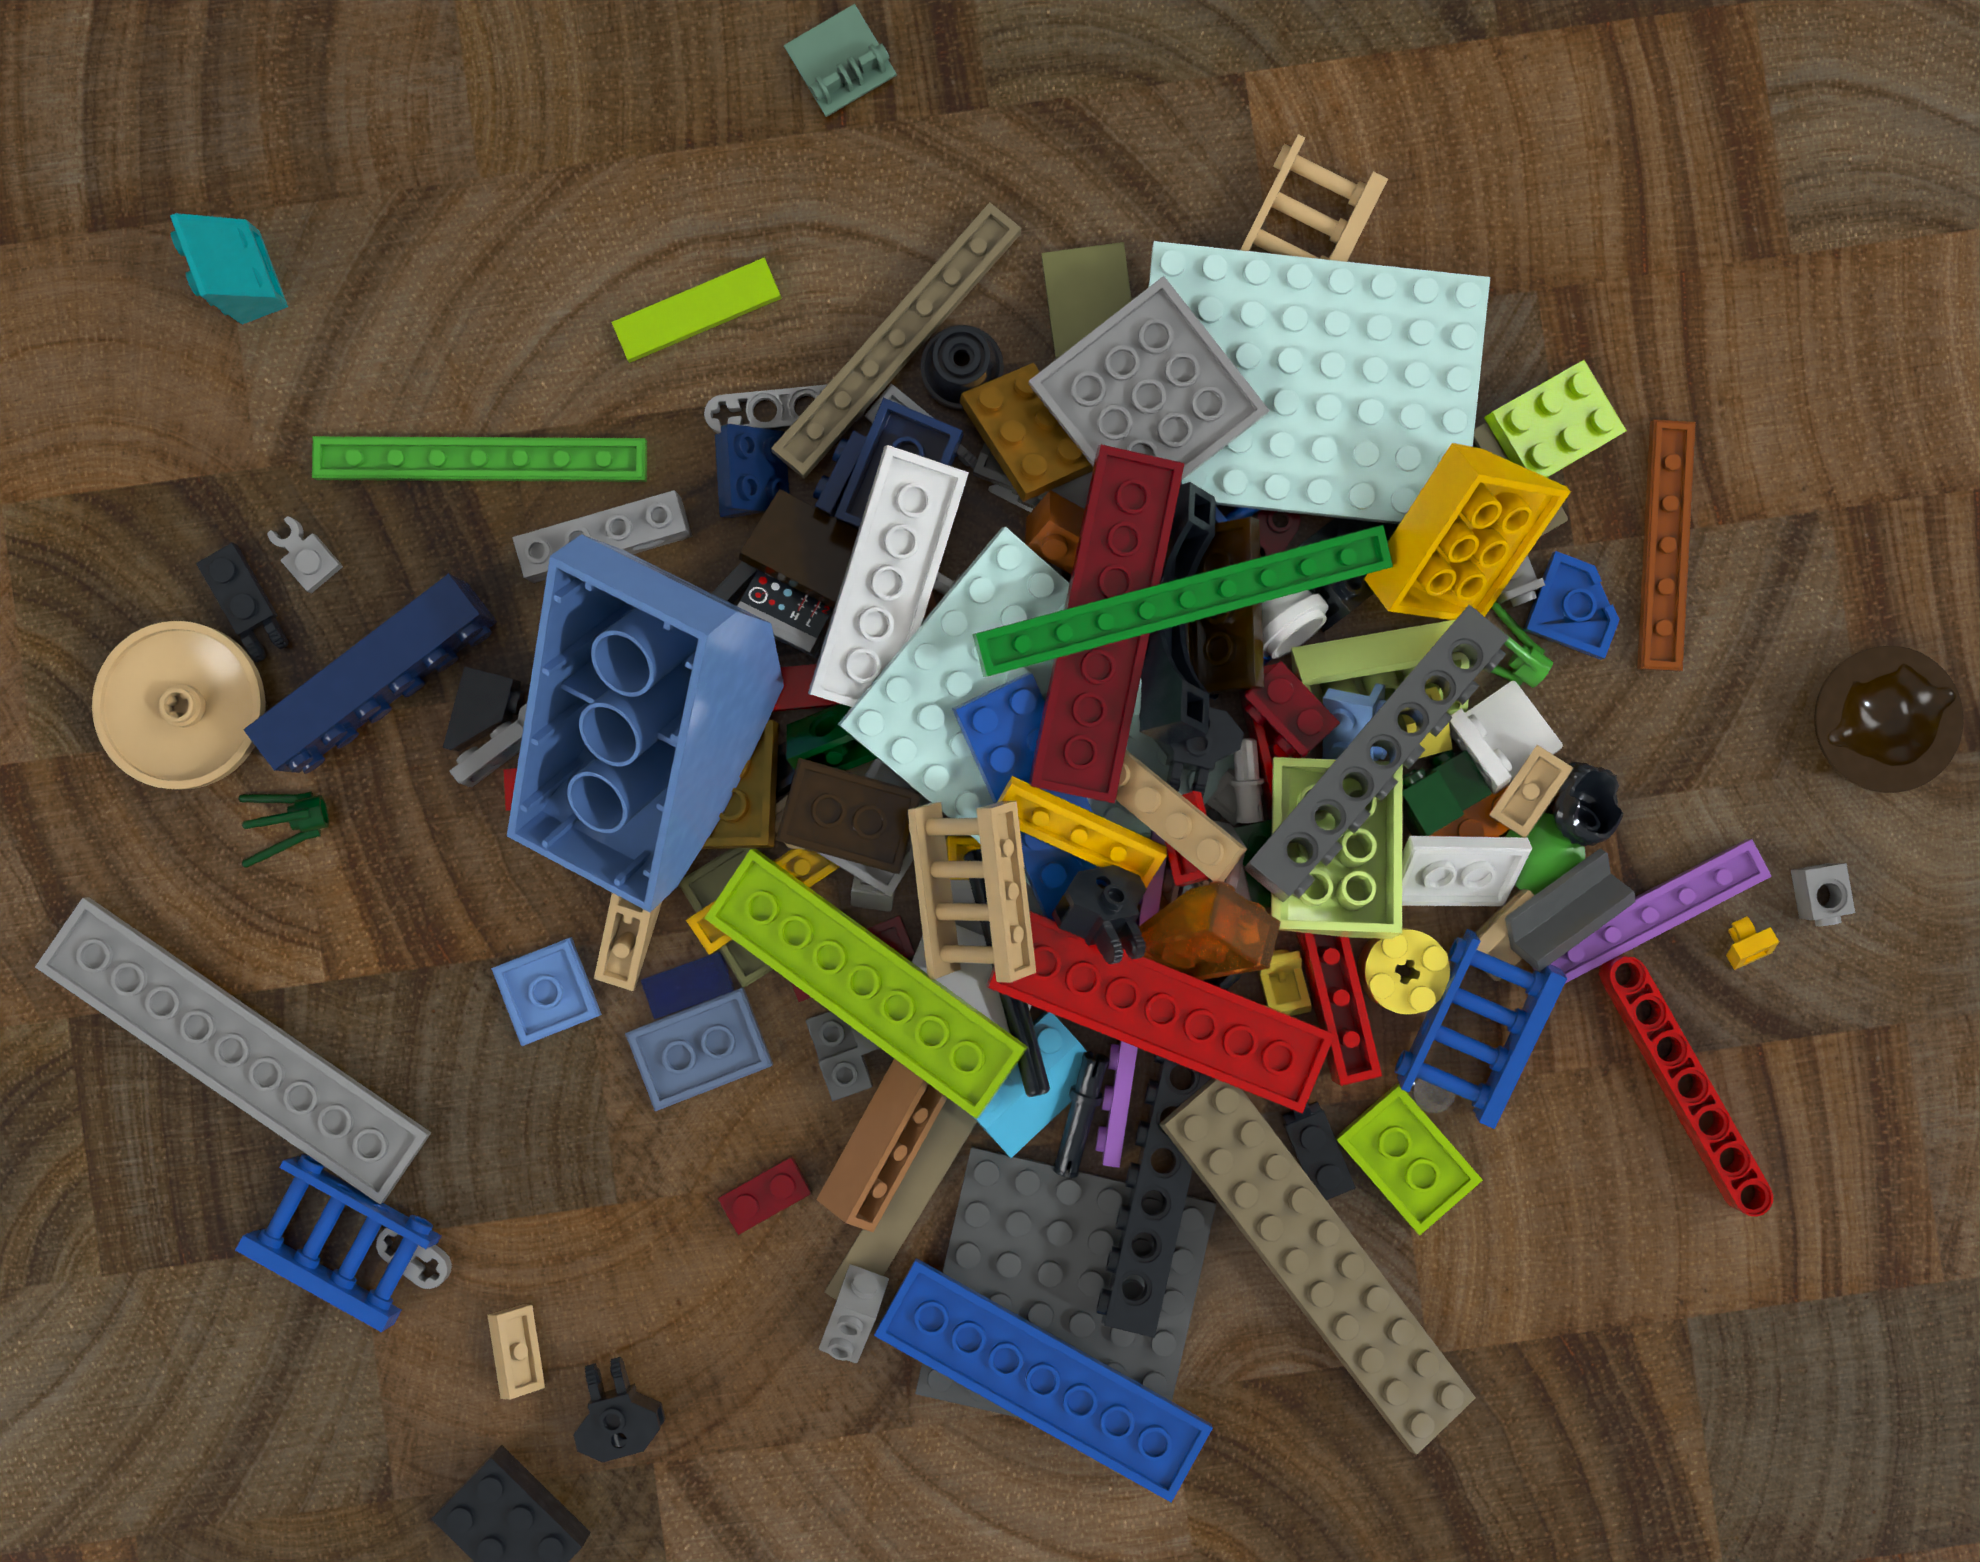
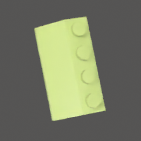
M1455 620L1291 648L1292 673L1322 704L1323 697L1328 688L1369 696L1376 683L1385 685V700L1387 701ZM1461 652L1452 653V660L1456 666L1462 669L1469 668V659L1465 654ZM1433 683L1425 684V689L1436 686L1443 700V692L1438 685ZM1456 700L1447 713L1451 716L1461 708L1464 712H1467L1468 700L1463 705Z

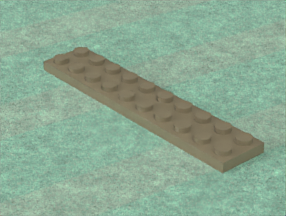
M1211 1078L1159 1124L1408 1451L1417 1455L1476 1397L1244 1091Z

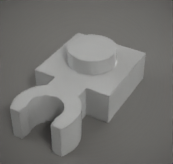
M287 516L284 520L291 528L290 536L286 539H281L278 533L270 530L267 533L268 538L274 545L289 551L280 561L307 592L313 593L343 566L317 535L312 533L304 539L302 525L297 520Z

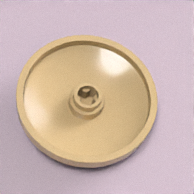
M168 621L153 624L125 638L113 649L98 673L92 696V714L95 730L100 743L111 760L134 779L165 789L186 790L204 787L225 778L235 771L247 759L255 747L243 729L265 713L266 707L265 691L260 674L247 652L226 634L205 625L186 621Z

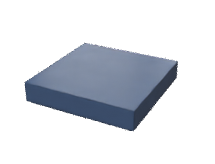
M572 937L491 968L521 1046L602 1015Z

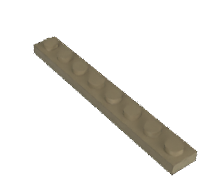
M989 202L771 448L772 453L805 479L1021 235L1022 228Z

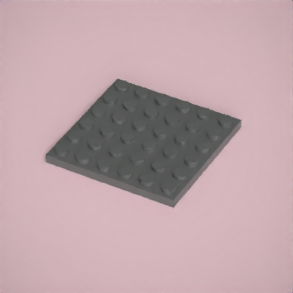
M971 1145L942 1273L1172 1401L1216 1202L1191 1195L1186 1197L1155 1338L1104 1326L1101 1323L1103 1315L1096 1313L1100 1291L1102 1288L1109 1289L1112 1272L1106 1271L1111 1246H1119L1122 1230H1118L1115 1227L1120 1205H1128L1132 1188L1125 1187L1126 1181L1081 1170L1078 1177L1069 1178V1168L1066 1169L1065 1177L1053 1171L1054 1164L1016 1155L1010 1158L1006 1153ZM1150 1190L1143 1195L1141 1206L1144 1212L1156 1214L1161 1210L1163 1198L1157 1190ZM1141 1232L1133 1238L1131 1246L1134 1254L1146 1256L1152 1251L1154 1241L1149 1233ZM1130 1275L1123 1281L1122 1292L1127 1298H1136L1144 1290V1281L1139 1275ZM922 1363L915 1394L1020 1418Z

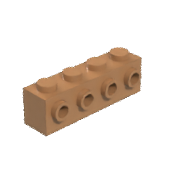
M894 1059L816 1200L843 1222L874 1232L947 1097Z

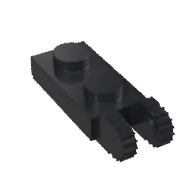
M230 543L196 563L236 635L240 636L242 643L255 662L258 663L266 658L265 650L253 631L263 625L271 642L278 649L281 650L289 645L288 639L276 619L278 616L237 544Z

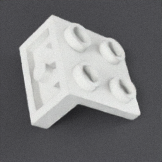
M1516 681L1509 682L1467 712H1464L1462 708L1451 715L1453 718L1449 721L1452 739L1461 751L1467 750L1494 795L1510 785L1536 745H1539L1553 755L1560 751L1563 746L1562 742Z

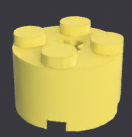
M1402 928V933L1393 939H1370L1359 955L1357 973L1364 991L1374 1003L1395 1013L1417 1014L1430 1010L1442 998L1449 982L1450 966L1447 952L1435 939L1423 932ZM1407 961V967L1411 968V973L1409 977L1403 976L1401 979V975L1395 972L1397 964L1405 965Z

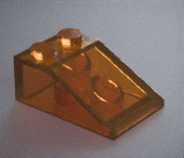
M1214 881L1210 885L1189 889L1138 927L1146 942V952L1143 957L1205 980L1269 969L1281 921L1267 913L1261 904L1249 901L1236 893L1232 885Z

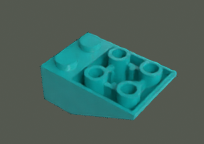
M180 213L170 215L175 231L170 233L178 253L187 259L190 271L186 272V278L191 290L197 297L201 296L207 300L210 306L217 307L225 316L229 315L240 324L248 323L288 307L261 233L249 221L245 219Z

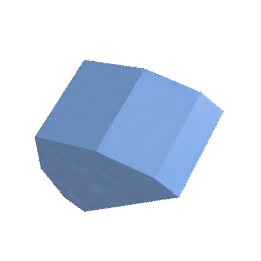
M582 534L550 556L507 837L648 912L654 910L678 887L707 838L719 822V815L721 812L724 813L733 795L731 791L738 786L741 780L739 776L747 761L751 759L784 687L772 624L623 549Z

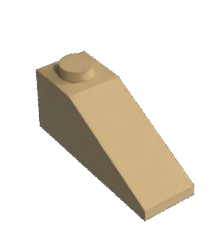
M612 893L594 979L634 991L662 902L654 910L648 912Z

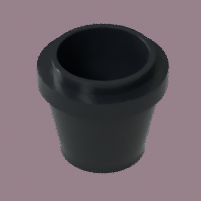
M957 325L938 332L926 345L921 358V376L926 390L938 403L954 410H964L960 404L963 392L999 378L1004 373L1003 356L999 346L989 334L973 326ZM964 352L970 357L969 363L965 366L956 365L953 359L957 353Z

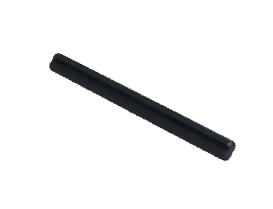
M981 849L967 852L964 855V861H982ZM969 878L975 903L987 904L985 879ZM980 921L986 946H992L990 922ZM999 992L1009 1033L1028 1046L1018 1061L1025 1093L1028 1097L1046 1094L1049 1092L1050 1086L1028 1004Z

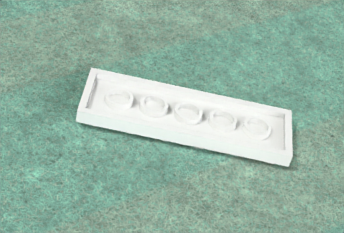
M889 445L884 447L808 694L854 707L862 694L902 646L919 629L969 472Z

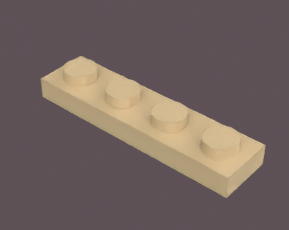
M1126 750L1116 800L1214 883L1222 884L1247 848Z

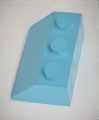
M1044 1011L1033 1022L1050 1086L1049 1092L1036 1097H1028L1025 1093L1017 1063L978 1119L974 1118L1010 1158L1021 1150L1072 1101L1069 1097L1071 1086L1077 1083L1083 1060V1052H1087L1054 1014Z

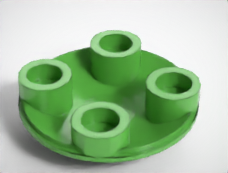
M1543 813L1527 836L1532 850L1515 886L1520 890H1530L1536 895L1585 860V847L1573 844L1563 836L1555 824L1553 814ZM1509 830L1506 837L1522 838L1512 830Z

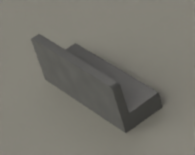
M1598 849L1506 916L1505 921L1510 947L1516 954L1540 972L1636 902L1635 893L1611 874L1608 853L1603 849Z

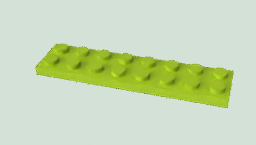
M756 848L749 850L705 916L707 921L976 1119L982 1115L1028 1048V1046L936 979H930L925 971Z

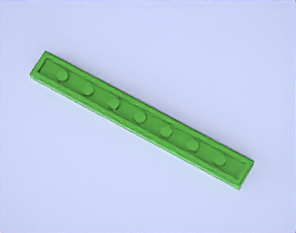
M313 436L312 478L315 480L647 482V440L645 438Z

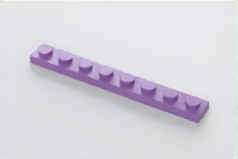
M1151 830L1149 839L1166 846L1165 841ZM1166 858L1139 902L1140 915L1138 921H1135L1146 942L1144 957L1149 959L1152 957ZM1119 1041V1045L1111 1044L1108 1069L1115 1070L1113 1086L1105 1085L1102 1110L1109 1111L1107 1127L1099 1126L1095 1149V1151L1103 1152V1165L1120 1168L1138 1049L1122 1041Z

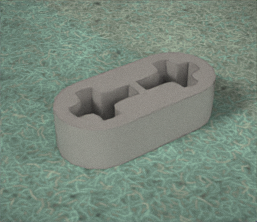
M385 1228L377 1238L376 1248L382 1259L389 1264L395 1254L390 1249L393 1241L389 1238V1235L395 1237L398 1234ZM436 1244L427 1249L418 1245L403 1275L423 1289H432L438 1287L449 1277L452 1263L446 1252ZM416 1257L427 1263L435 1259L439 1263L436 1270L440 1275L433 1274L429 1278L423 1274L426 1267Z

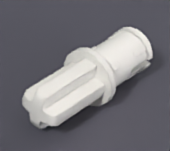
M1243 738L1241 749L1234 753L1235 779L1231 780V785L1235 786L1237 823H1256L1264 821L1261 801V784L1264 783V778L1259 777L1257 741L1253 738Z

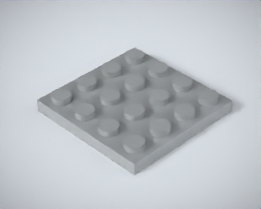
M1165 276L1161 277L1028 381L1032 390L1093 467L1097 448L1102 444L1185 463L1181 481L1270 411Z

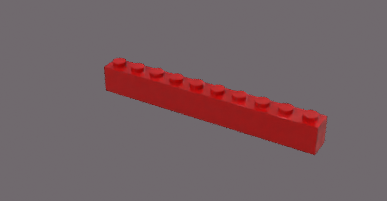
M1278 663L1264 666V676ZM1249 690L1239 691L1242 708L1249 703L1243 697ZM1243 709L1249 737L1257 741L1259 777L1264 778V783L1261 784L1269 819H1272L1273 758L1290 757L1273 740L1278 733L1271 725L1266 722L1260 727ZM1295 753L1291 758L1301 757L1297 753ZM1296 932L1319 1027L1335 1034L1326 1056L1332 1081L1343 1086L1381 1077L1380 1064L1349 937Z

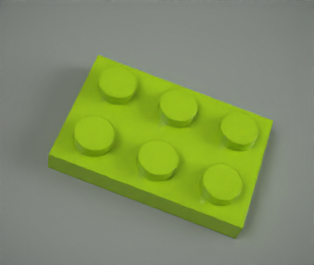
M1585 360L1484 417L1509 461L1546 478L1627 431Z
M1398 1083L1335 1137L1336 1141L1419 1235L1425 1232L1483 1181L1408 1093L1401 1089Z

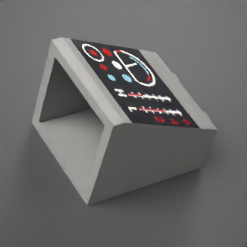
M760 570L755 574L737 607L770 622L775 639L813 658H817L823 646L834 611L833 608Z

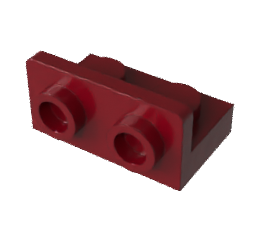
M1282 661L1264 676V688L1249 690L1243 696L1249 702L1243 709L1260 727L1266 722L1271 725L1278 733L1273 740L1290 758L1295 753L1301 758H1305L1318 743L1340 724Z

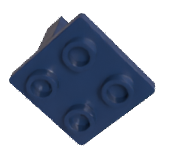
M725 424L721 426V433L715 434L720 517L735 518L765 513L779 489L789 494L788 467L772 453L771 449L785 433L784 431Z

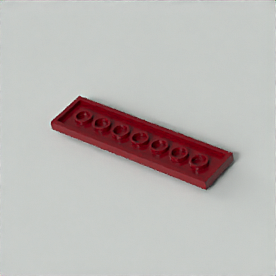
M1102 444L1098 446L1065 609L1160 584L1185 463ZM1150 633L1054 659L1029 784L1032 787L1115 804Z

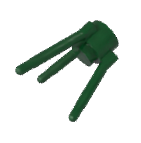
M312 791L301 794H241L238 797L240 802L294 803V805L287 807L286 813L242 822L244 829L289 822L293 831L301 830L300 833L243 860L242 866L245 868L307 839L321 837L320 829L329 827L328 810L322 795L313 796Z

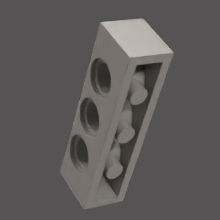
M673 490L512 538L523 577L532 583L546 580L550 556L581 534L618 547L631 554L693 536L682 498Z

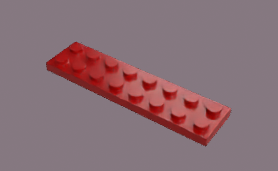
M1031 910L1029 912L1036 973L1011 983L997 982L994 965L986 985L992 990L1302 1114L1335 1034L1147 957L1142 956V958L1131 959L1124 949L1122 961L1108 964L1103 959V955L1096 944L1088 946L1084 938L1058 928L1055 920Z

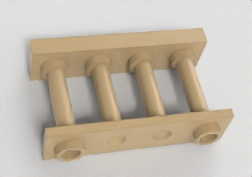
M1298 134L1292 147L1284 143L1273 167L1280 171L1240 250L1250 251L1254 244L1272 254L1347 262L1388 178L1373 172L1366 184L1361 181L1355 184L1299 156L1298 153L1305 137ZM1289 171L1349 199L1347 204L1353 206L1354 209L1348 221L1343 218L1337 221L1279 192ZM1271 207L1330 236L1329 241L1336 244L1330 257L1321 255L1318 258L1262 230L1261 227Z
M1001 801L976 808L977 818H943L941 802L929 803L908 809L909 832L912 841L925 949L924 957L928 977L930 979H937L961 970L960 963L994 964L997 982L1011 983L1036 973L1017 801ZM945 835H979L982 861H948ZM950 878H984L987 904L953 903ZM955 920L989 921L992 946L958 945Z

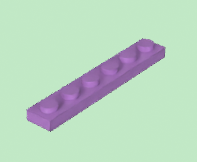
M1746 839L1636 896L1634 904L1551 963V965L1562 970L1567 977L1565 982L1567 983L1772 876L1753 840Z

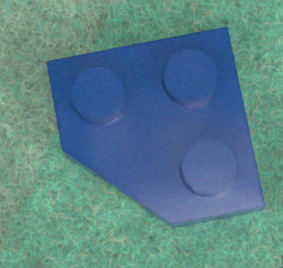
M1555 551L1551 554L1543 575L1546 586L1538 589L1537 598L1534 599L1523 631L1594 658L1605 659L1620 619L1613 604L1610 605L1600 582L1602 580L1594 565Z

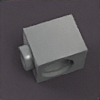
M1826 863L1791 870L1799 919L1815 920V926H1828L1842 923V915L1855 913L1846 863ZM1822 885H1826L1830 892L1829 901L1824 906H1821L1817 900V891Z

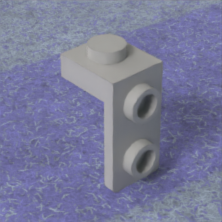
M851 1264L849 1265L819 1350L830 1354L835 1359L858 1363L876 1320L889 1278Z

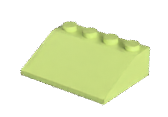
M1273 758L1272 834L1336 759ZM1374 761L1379 765L1389 764V761ZM1403 764L1392 775L1398 783L1382 801L1374 797L1365 807L1371 814L1355 833L1347 829L1337 840L1343 848L1327 866L1320 861L1309 873L1315 878V881L1299 899L1292 894L1285 902H1282L1271 893V929L1340 937L1393 939L1402 933ZM1352 778L1343 780V789L1347 795L1355 798L1362 796V787L1358 781ZM1324 810L1316 811L1315 821L1317 825L1324 830H1333L1335 819L1332 814ZM1299 843L1288 844L1287 854L1291 860L1297 863L1307 861L1308 853L1303 845Z

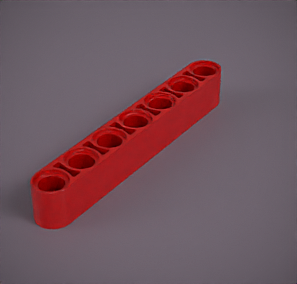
M1619 955L1602 964L1599 969L1601 983L1722 1197L1730 1207L1748 1216L1758 1217L1764 1215L1773 1204L1771 1187L1646 966L1635 957ZM1626 963L1630 967L1631 977L1626 984L1620 986L1616 981L1615 972L1621 964ZM1648 1000L1652 1008L1651 1015L1646 1021L1640 1022L1636 1015V1008L1639 1003ZM1669 1037L1672 1042V1050L1667 1057L1660 1058L1657 1052V1045L1661 1039ZM1690 1074L1693 1086L1688 1093L1681 1095L1678 1090V1082L1683 1075ZM1710 1110L1713 1115V1124L1708 1130L1701 1131L1699 1119L1704 1112ZM1731 1147L1734 1152V1159L1729 1166L1722 1168L1720 1155L1725 1149ZM1752 1184L1755 1190L1754 1197L1749 1203L1742 1204L1741 1192L1746 1186Z

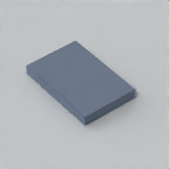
M743 987L625 1033L655 1111L773 1066L772 1059Z

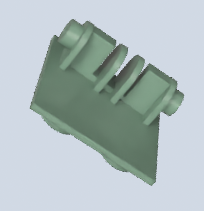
M855 4L784 45L785 50L825 117L897 76L888 60L890 57L882 43L879 44Z

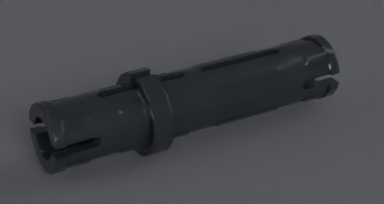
M1092 1051L1083 1052V1060L1077 1083L1071 1086L1069 1097L1072 1101L1056 1161L1053 1165V1171L1065 1177L1067 1168L1070 1169L1069 1178L1078 1177L1095 1108L1101 1105L1103 1094L1100 1092L1106 1067L1109 1064V1058L1101 1053H1097L1096 1059H1092Z

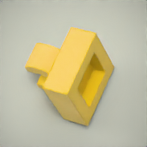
M1746 916L1731 924L1732 928L1728 931L1735 943L1732 944L1726 956L1733 969L1736 970L1773 953L1779 940L1771 927L1756 933L1753 923Z

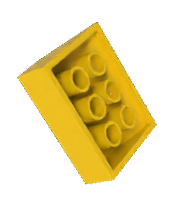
M1452 443L1388 541L1393 567L1369 573L1364 580L1390 612L1455 620L1470 604L1485 617L1571 491L1558 482L1485 449Z

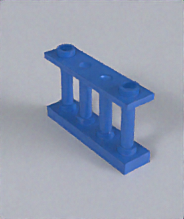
M1467 929L1463 938L1457 937L1448 954V961H1451L1450 978L1444 994L1428 1010L1410 1050H1403L1395 1066V1073L1398 1074L1397 1079L1401 1089L1406 1092H1410L1415 1079L1419 1078L1472 1101L1473 1111L1479 1123L1495 1129L1567 977L1560 968L1551 964L1540 972L1535 970L1533 973H1530L1477 950L1481 942L1477 934ZM1469 965L1525 988V993L1528 994V997L1522 1009L1517 1008L1513 1011L1459 988ZM1451 1003L1507 1026V1031L1510 1034L1504 1047L1498 1046L1494 1048L1442 1026L1441 1024ZM1435 1040L1490 1064L1489 1068L1492 1069V1072L1486 1084L1480 1083L1479 1086L1424 1063L1433 1041Z
M302 1154L301 1156L283 1160L279 1168L295 1177L267 1229H261V1231L258 1229L243 1235L235 1251L380 1332L393 1326L402 1309L392 1304V1293L418 1245L427 1249L437 1244L441 1235L432 1230L433 1225L422 1217L416 1215L407 1217L384 1203L378 1204L357 1188L323 1170L324 1166L309 1155ZM311 1185L331 1197L303 1249L296 1251L283 1243L284 1238L282 1235L307 1188ZM345 1205L367 1216L340 1268L332 1271L319 1264L321 1259L318 1255ZM383 1225L403 1236V1239L376 1289L368 1291L355 1284L357 1279L354 1276Z

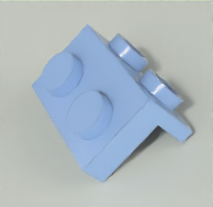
M1376 683L1369 696L1331 688L1327 689L1323 697V705L1340 724L1323 739V759H1337L1386 702L1384 684ZM1378 746L1371 747L1370 755L1373 761L1386 757L1387 751Z

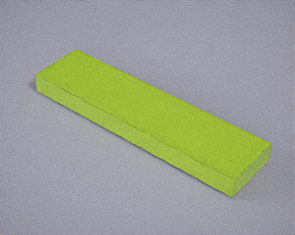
M764 257L611 323L628 362L631 363L782 298Z

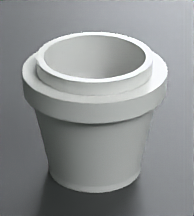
M1309 590L1262 602L1264 657L1270 655L1273 659L1290 653L1291 648L1304 644L1324 625L1327 619L1325 614L1328 610V604L1320 594L1313 595Z

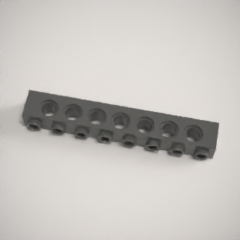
M1469 604L1243 869L1282 902H1285L1292 894L1299 899L1315 881V878L1309 874L1320 861L1327 866L1343 848L1337 841L1347 829L1355 833L1370 816L1371 813L1365 809L1374 797L1382 801L1398 783L1392 775L1402 764L1409 769L1422 755L1425 748L1420 745V742L1429 732L1436 737L1453 718L1447 713L1448 709L1456 700L1463 705L1480 685L1473 680L1481 670L1484 669L1490 674L1504 658L1506 653L1500 648L1509 639V636ZM1461 652L1465 654L1470 661V668L1462 669L1456 666L1452 660V653ZM1433 683L1438 685L1443 692V700L1435 701L1429 698L1425 692V684ZM1408 715L1413 718L1416 723V732L1408 733L1403 731L1398 725V716ZM1378 746L1385 749L1389 754V764L1379 765L1374 762L1370 755L1371 747ZM1352 778L1358 781L1362 787V796L1355 798L1347 795L1343 789V780ZM1324 810L1332 814L1335 819L1333 830H1324L1317 825L1315 821L1316 811ZM1299 843L1303 845L1308 853L1307 861L1297 863L1291 860L1287 854L1288 844Z

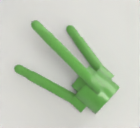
M1495 601L1491 608L1523 645L1520 646L1509 636L1504 645L1514 652L1508 662V665L1513 669L1510 671L1497 665L1491 673L1503 677L1510 682L1516 681L1519 686L1525 682L1531 688H1534L1546 677L1553 665V661L1544 655L1545 650L1533 642L1507 611Z

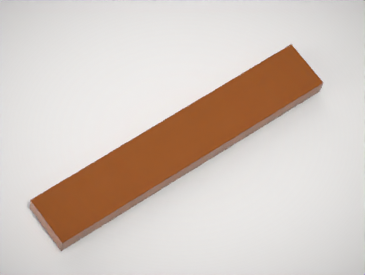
M1653 420L1650 422L1637 669L1683 671L1696 422Z

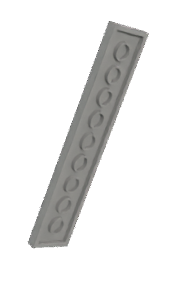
M89 897L81 899L35 966V968L378 1204L385 1202L432 1133Z

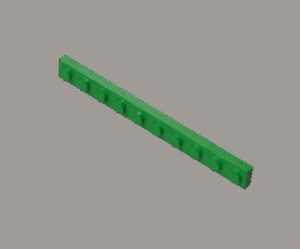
M1381 525L972 635L983 677H988L1393 567L1384 526Z

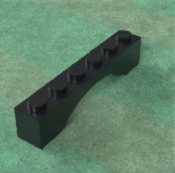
M1191 482L1180 485L1160 584L1195 575L1205 551L1215 536V497ZM1185 623L1151 632L1141 674L1139 732L1166 745L1208 735L1209 693L1200 683L1191 665L1186 646Z

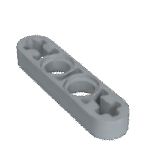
M827 385L718 395L708 401L704 412L705 420L709 427L719 434L721 433L722 425L718 419L713 418V414L719 413L720 406L727 405L730 412L742 411L740 403L747 402L746 414L750 423L743 426L788 430L799 417L795 412L797 400L804 396H811L815 399ZM770 400L777 407L775 418L769 422H760L754 417V408L760 401ZM866 410L855 422H857L864 416ZM742 416L728 418V424L742 425L743 418Z

